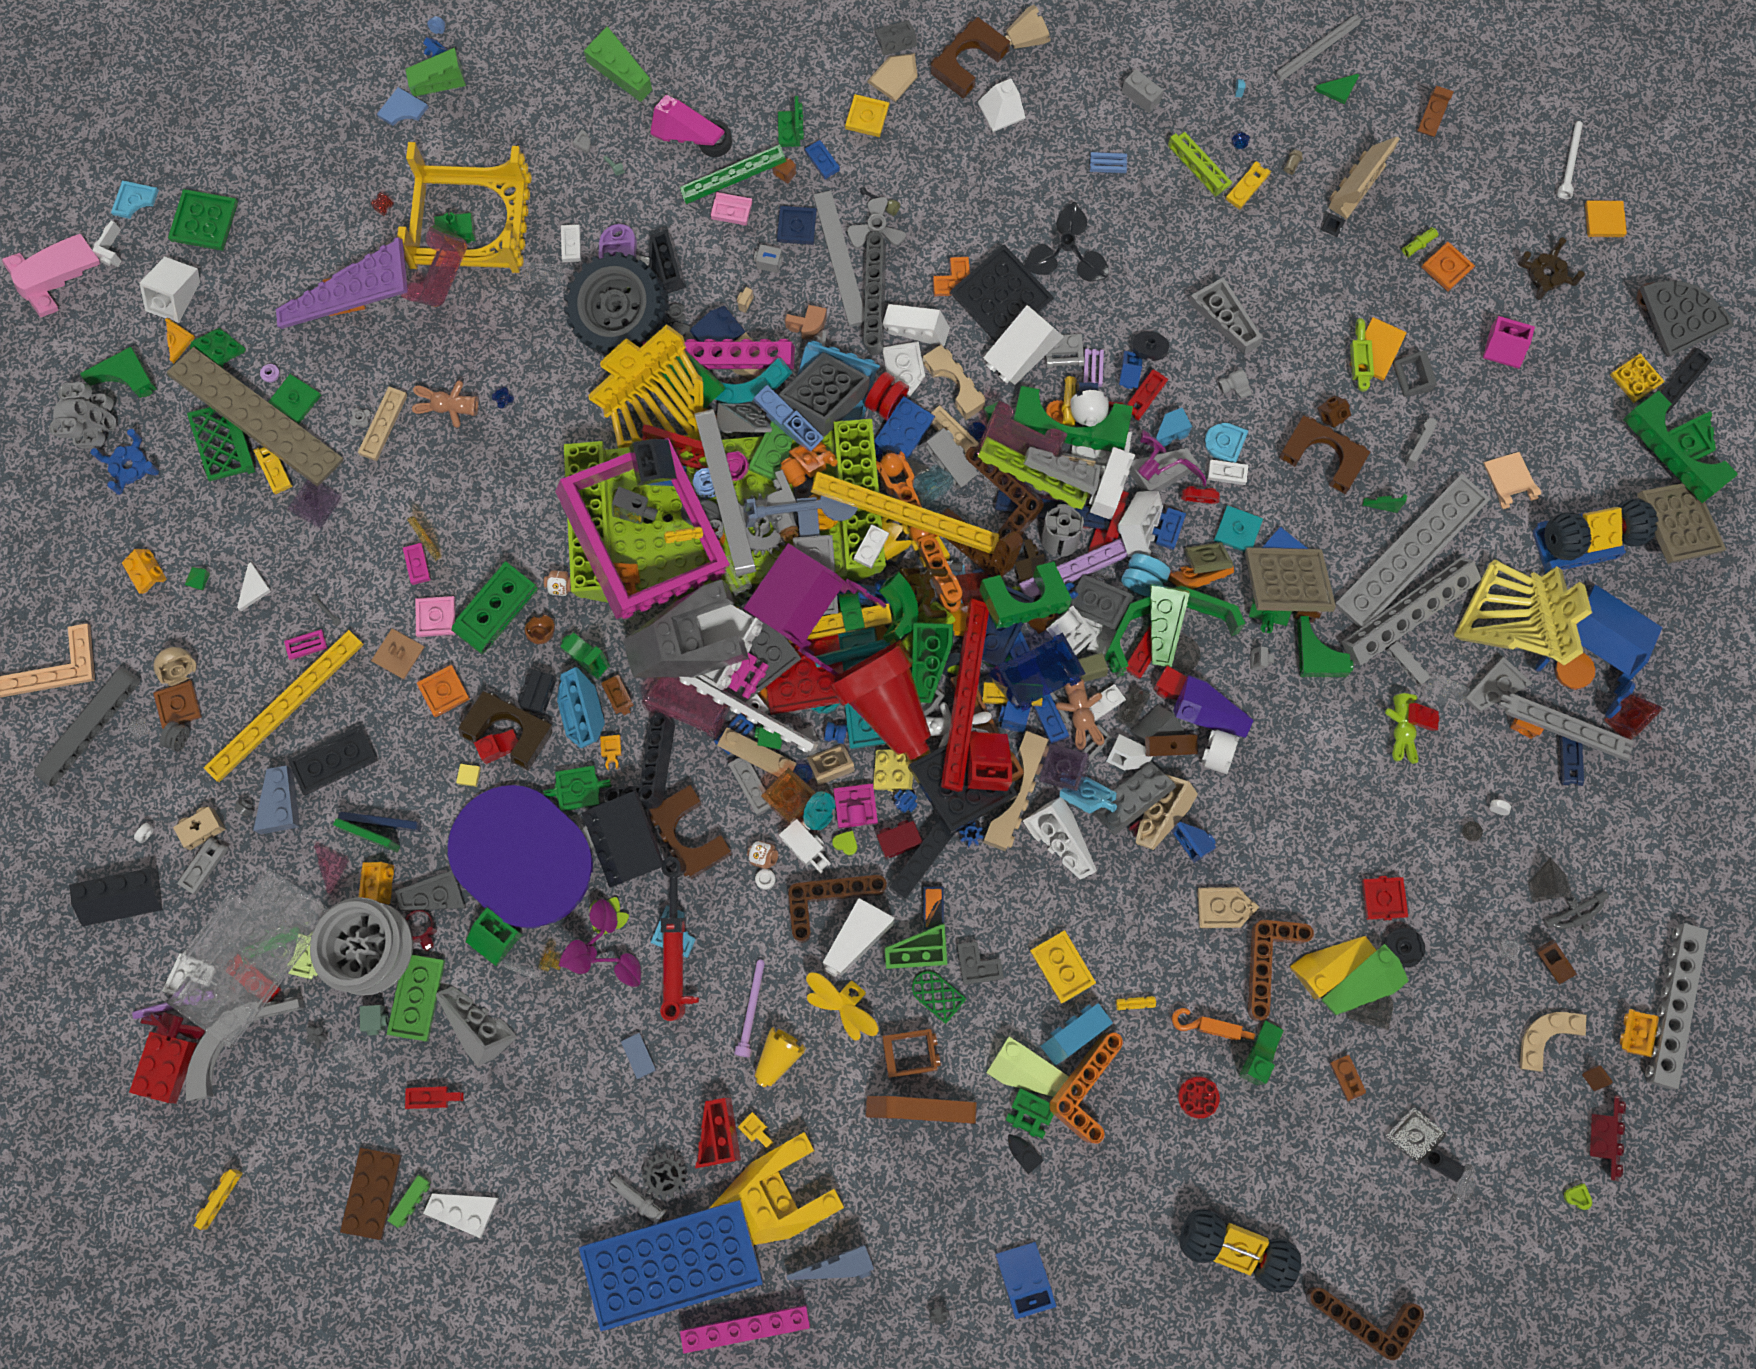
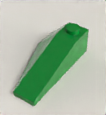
M917 622L913 625L912 676L921 703H932L953 645V624Z

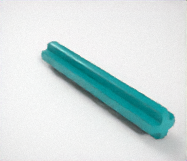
M883 639L815 657L822 663L830 665L877 653L889 646L890 642L887 643Z

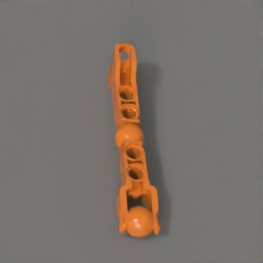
M900 451L899 455L887 453L880 462L876 461L877 470L887 494L893 495L895 499L922 508L913 488L914 474L908 462H906L904 453ZM903 470L907 478L906 482H900L898 485L892 484L889 477H895ZM907 495L910 496L911 499L904 500L902 499V497ZM909 526L910 536L917 542L918 548L921 547L920 552L927 569H947L948 574L946 577H932L942 606L950 613L958 611L961 605L962 589L957 578L952 573L940 545L935 539V535ZM927 545H931L934 547V549L929 551L926 550L924 547ZM934 562H939L942 566L937 568L934 567L932 564ZM947 603H956V605L950 607Z

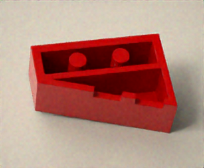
M720 1098L705 1101L701 1126L702 1133L698 1145L699 1152L695 1168L740 1161L741 1157L732 1099Z

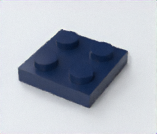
M780 206L777 242L814 245L817 208Z

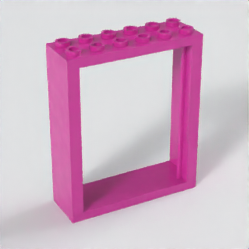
M670 440L669 444L677 479L671 481L693 527H701L703 530V536L700 538V541L710 560L707 564L628 596L579 494V490L633 470L634 467L630 453L560 479L555 491L616 619L621 617L623 620L633 616V612L637 610L641 612L646 611L656 602L658 604L665 603L670 600L669 597L673 595L679 597L687 593V589L692 587L694 590L698 589L699 586H704V582L711 580V582L717 581L722 578L721 575L726 573V569L730 565Z

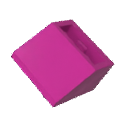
M1498 316L1491 325L1483 358L1519 369L1531 344L1535 326Z

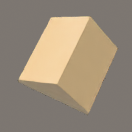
M844 744L807 757L818 786L854 772V764Z

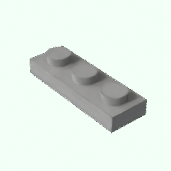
M739 757L728 764L757 816L774 807L750 762Z

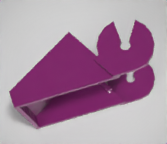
M788 543L743 609L800 647L798 651L838 677L839 673L813 656L814 652L808 648L811 644L807 640L808 636L839 591L844 594L847 590L853 594L859 592L882 608H885L886 604L867 593L866 589L849 579L845 582L836 573Z

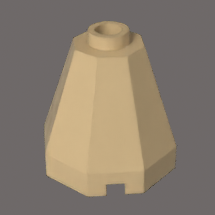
M1035 5L1028 7L1006 30L1007 35L1005 37L1010 40V46L1012 45L1014 49L1041 45L1051 41L1042 16L1037 15L1039 10Z

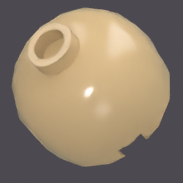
M180 647L166 648L154 660V672L162 684L168 683L169 686L184 683L189 679L185 676L192 671L194 673L196 671V663L191 654Z

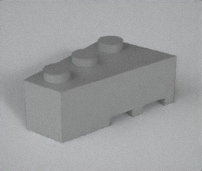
M943 428L918 447L921 450L925 448L932 456L930 460L933 463L936 461L945 477L956 489H959L979 473L966 459L964 449L960 445L957 446L954 442L952 433Z
M1187 448L1158 454L1154 458L1160 464L1158 469L1180 458L1183 460L1187 459L1196 466L1198 464ZM1150 456L1133 460L1129 469V474L1142 492H1160L1192 473L1185 465L1179 463L1161 472L1159 476L1155 473L1147 481L1137 470Z

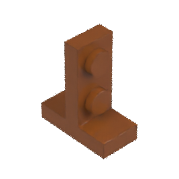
M1436 85L1429 96V102L1417 132L1435 137L1454 91Z

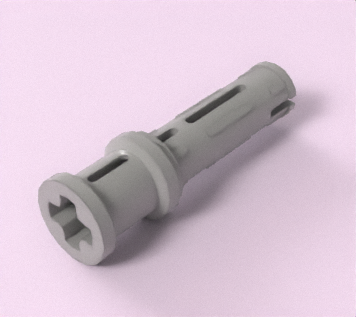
M618 1175L610 1182L609 1186L638 1208L640 1215H645L653 1221V1225L660 1223L667 1214V1210L659 1208L653 1203V1199H647Z

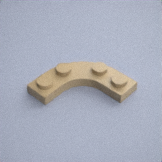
M1555 1012L1543 1015L1527 1028L1522 1039L1520 1069L1542 1072L1544 1047L1548 1039L1559 1033L1586 1036V1015Z

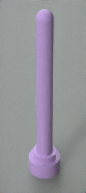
M759 959L756 963L741 1042H738V1046H735L734 1055L750 1058L752 1049H750L749 1039L765 964L762 959Z

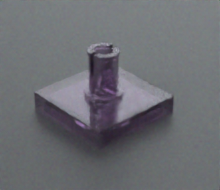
M307 480L288 507V510L321 529L342 497L322 485L317 487Z

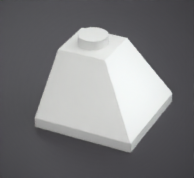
M1012 79L994 85L978 101V105L992 132L1026 118L1019 92Z

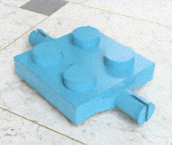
M1065 776L1060 779V784L1066 786L1060 790V797L1068 801V803L1079 807L1089 814L1101 807L1111 812L1116 810L1117 805L1112 803V801L1116 800L1117 793L1088 777L1077 781H1072Z

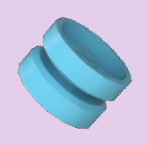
M1133 554L1128 564L1129 569L1125 570L1121 582L1131 591L1145 597H1150V584L1164 586L1162 583L1167 582L1171 570L1163 562L1151 556Z

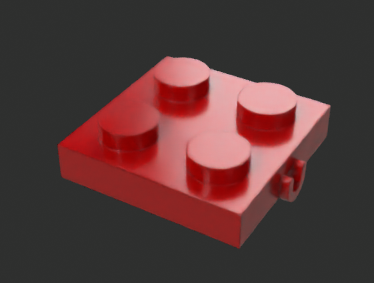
M1379 876L1377 879L1362 880L1366 920L1383 919L1384 921H1391L1392 919L1408 917L1404 877L1387 878V876Z

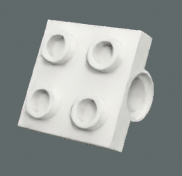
M1073 605L1046 628L1070 659L1075 657L1097 636Z

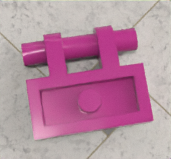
M748 653L749 659L742 661L740 668L733 673L732 681L728 686L736 692L743 686L745 690L742 696L749 699L752 693H755L757 690L756 686L761 678L764 679L767 674L765 672L769 667L764 662H762L759 668L754 666L758 658ZM750 671H752L755 673V675L748 683L745 681V679L747 678Z

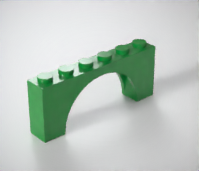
M1021 386L1013 421V434L1035 437L1040 440H1051L1057 443H1067L1078 447L1083 446L1094 450L1112 452L1113 447L1125 450L1133 406L1114 403L1110 414L1095 426L1070 427L1053 420L1044 411L1039 398L1040 389Z
M1657 391L1634 408L1623 420L1701 503H1704L1735 478L1738 473L1726 461L1718 464L1698 462L1687 456L1675 445L1669 436L1665 424L1667 409L1672 404L1660 391Z

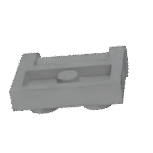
M1082 334L1063 335L1062 340L1046 354L1047 368L1063 365L1084 366ZM1077 354V357L1052 359V355Z

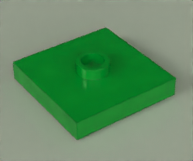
M289 374L268 403L297 424H300L321 397V394Z

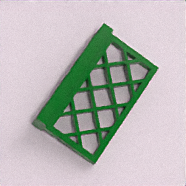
M211 407L187 413L209 482L244 472L248 474L255 472L242 430L224 417L220 421L213 418L212 416L216 411ZM202 416L206 419L200 426L194 423V417ZM209 420L218 424L214 431L205 428ZM221 426L230 430L226 437L217 434ZM202 431L211 434L207 442L199 439ZM214 437L223 440L219 448L211 445ZM226 443L235 446L231 454L223 450ZM207 448L217 451L212 459L204 455ZM220 453L229 457L224 465L216 461ZM234 459L240 462L241 467L232 469L228 465ZM213 464L222 468L219 473L210 474L209 470Z

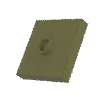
M1222 542L1185 548V555L1194 574L1233 568V562Z

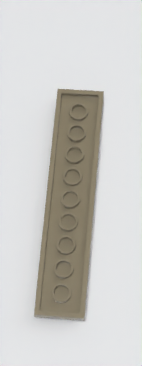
M194 347L167 371V375L317 487L343 462V457Z

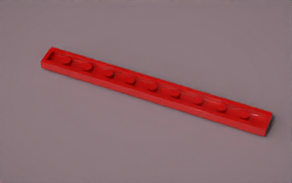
M971 599L968 605L941 787L957 792L963 790L989 614L986 604L975 599Z

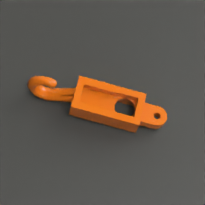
M1186 1008L1177 1009L1172 1015V1023L1180 1031L1197 1028V1031L1236 1041L1240 1040V1038L1254 1040L1255 1038L1254 1033L1243 1031V1026L1203 1016L1192 1023L1181 1025L1178 1021L1179 1015L1182 1013L1190 1014V1010Z

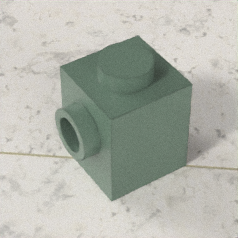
M360 1006L361 1032H367V1036L379 1035V1031H386L385 1026H388L389 1018L388 1014H385V1006Z

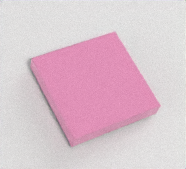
M454 596L416 599L417 637L456 635L451 631L453 624L456 622Z

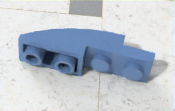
M768 385L754 397L753 400L767 413L766 416L808 451L811 452L824 438L798 411L794 412Z

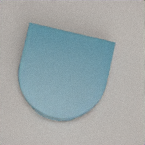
M1229 423L1217 424L1208 430L1205 436V447L1214 458L1224 462L1236 463L1248 430Z

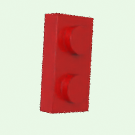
M1418 703L1409 704L1408 723L1430 731L1438 730L1439 711Z

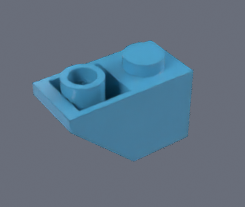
M1183 407L1165 414L1156 437L1163 447L1169 445L1174 439L1182 440L1189 435L1192 425Z

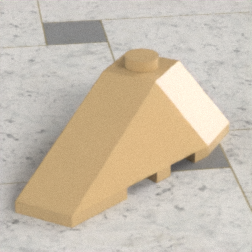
M1166 775L1175 783L1176 788L1144 812L1143 820L1140 821L1137 833V845L1154 850L1189 811L1198 795L1189 781Z

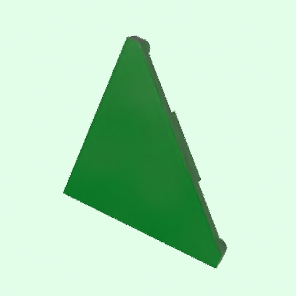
M1359 74L1319 84L1314 91L1345 105L1359 78Z
M1403 494L1401 498L1393 499L1392 496L1377 497V500L1364 498L1362 506L1398 513L1406 503L1407 495Z

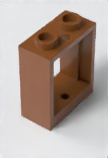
M931 1029L882 1036L888 1078L934 1072L938 1070L937 1066H941L939 1053L935 1054L934 1046L938 1045L936 1033H932ZM927 1036L931 1066L896 1071L892 1041Z

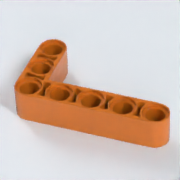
M1103 1033L1097 1039L1050 1102V1111L1077 1136L1088 1143H1100L1104 1139V1129L1078 1105L1121 1049L1123 1040L1117 1033ZM1110 1037L1113 1039V1045L1111 1047L1108 1045V1039ZM1097 1053L1101 1055V1061L1099 1063H1097L1096 1061ZM1085 1069L1089 1071V1077L1087 1079H1085L1083 1075ZM1073 1085L1077 1088V1093L1074 1096L1071 1092ZM1061 1101H1063L1065 1105V1108L1062 1112L1059 1110V1104ZM1076 1115H1078L1080 1118V1122L1078 1125L1074 1123V1118ZM1093 1128L1095 1136L1091 1139L1089 1132Z

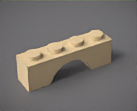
M939 345L923 356V365L933 378L947 377L957 384L959 395L955 400V407L964 419L967 420L984 409L985 397L974 388L971 378L964 375L961 365L954 362L951 352L947 348L944 349L942 345Z

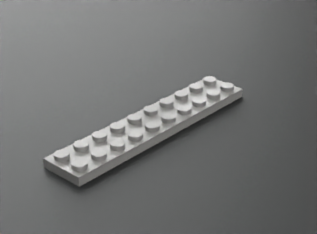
M1461 474L1335 603L1336 607L1359 628L1372 621L1485 506L1490 498Z

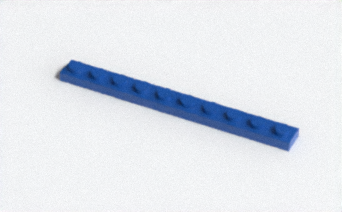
M981 568L974 570L972 573L979 590L982 579L991 577ZM1020 631L1009 655L1022 684L1043 685L1042 706H1033L1049 739V743L1053 744L1068 738L1069 734L1026 640Z

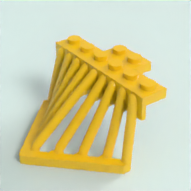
M667 324L641 348L626 338L600 362L601 367L611 373V375L588 396L590 401L603 409L606 418L611 415L618 448H629L632 442L642 441L638 436L626 401L633 405L643 425L653 426L635 394L644 399L666 431L676 433L645 387L655 393L687 432L688 435L686 437L701 441L695 413L703 412V380L696 372L684 350L686 346L683 336ZM676 356L680 357V359L682 360L685 368L687 369L690 377L692 378V383L688 378L687 374L685 373L684 369L682 368L681 364L679 363L678 359L676 358ZM668 364H670V365H672V366L674 367L675 371L677 372V374H678V376L680 377L681 381L683 382L684 386L682 385V383L680 382V380L678 379V377L675 375V373L673 372V370L671 369V367H670ZM662 373L668 376V378L673 383V385L675 386L679 394L682 396L686 404L679 397V395L676 393V391L673 389V387L666 380ZM655 381L662 385V387L672 398V400L675 402V404L678 406L681 412L685 415L687 420L678 411V409L674 406V404L665 395V393L661 390V388L656 384ZM618 408L622 411L632 438L630 441H624L617 411Z

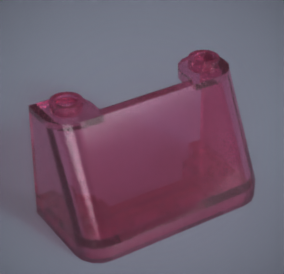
M433 225L430 226L426 235V243L437 252L425 281H421L420 284L415 282L407 284L408 292L402 294L401 297L409 301L439 307L445 302L467 250V243L462 237Z
M999 400L978 447H982L986 437H989L1026 456L1029 447L1051 452L1055 457H1059L1068 435L1067 433L1058 429H1049L1043 435L1011 419L1013 415L1012 407Z
M679 677L655 678L641 702L645 710L652 713L656 710L657 713H663L696 727L699 731L706 732L709 737L717 738L728 714L729 705L715 702L712 700L713 696L708 693L703 695L697 692V687L692 684L688 686L681 683Z

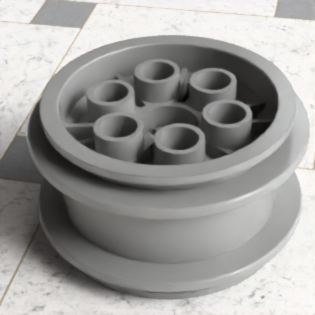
M362 897L343 900L328 909L316 924L310 943L311 961L321 980L336 990L362 996L374 995L393 986L405 973L413 951L412 933L405 918L391 906ZM364 916H369L367 926L365 925ZM380 926V932L376 934V928ZM344 933L349 936L346 938V941L342 940ZM361 944L366 950L361 949L359 945ZM349 960L346 965L341 967V962ZM359 963L361 967L356 971V966Z

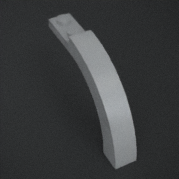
M290 997L284 999V1003L268 1002L264 1004V1007L262 1002L253 1001L233 1009L217 1020L202 1037L192 1055L186 1077V1101L194 1102L214 1097L212 1083L215 1064L223 1047L235 1033L254 1021L305 1009L304 1001L297 999V997Z

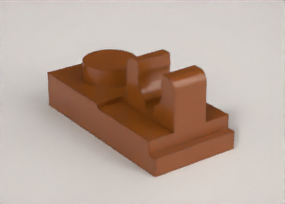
M619 674L602 682L601 684L615 713L622 712L624 716L631 713L629 708L634 705Z
M1349 1055L1329 1063L1347 1101L1366 1094L1364 1085Z

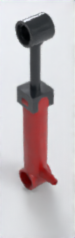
M667 857L663 861L665 866L661 868L663 874L670 877L669 918H661V932H663V1004L660 1013L666 1021H674L684 1016V1004L699 1003V998L683 996V932H686V918H677L678 877L685 873L686 863L681 858ZM673 862H676L677 870L673 873L670 866ZM671 1005L675 1006L676 1008V1014L674 1016L671 1015L669 1011Z

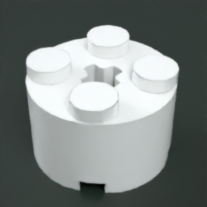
M1212 730L1207 745L1210 749H1205L1201 764L1205 765L1204 767L1228 774L1240 737L1220 730Z

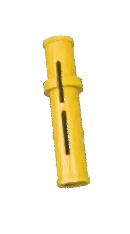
M1068 376L1065 379L1064 405L1062 406V424L1070 427L1075 425V419L1070 408V400L1076 395L1077 379L1073 376Z

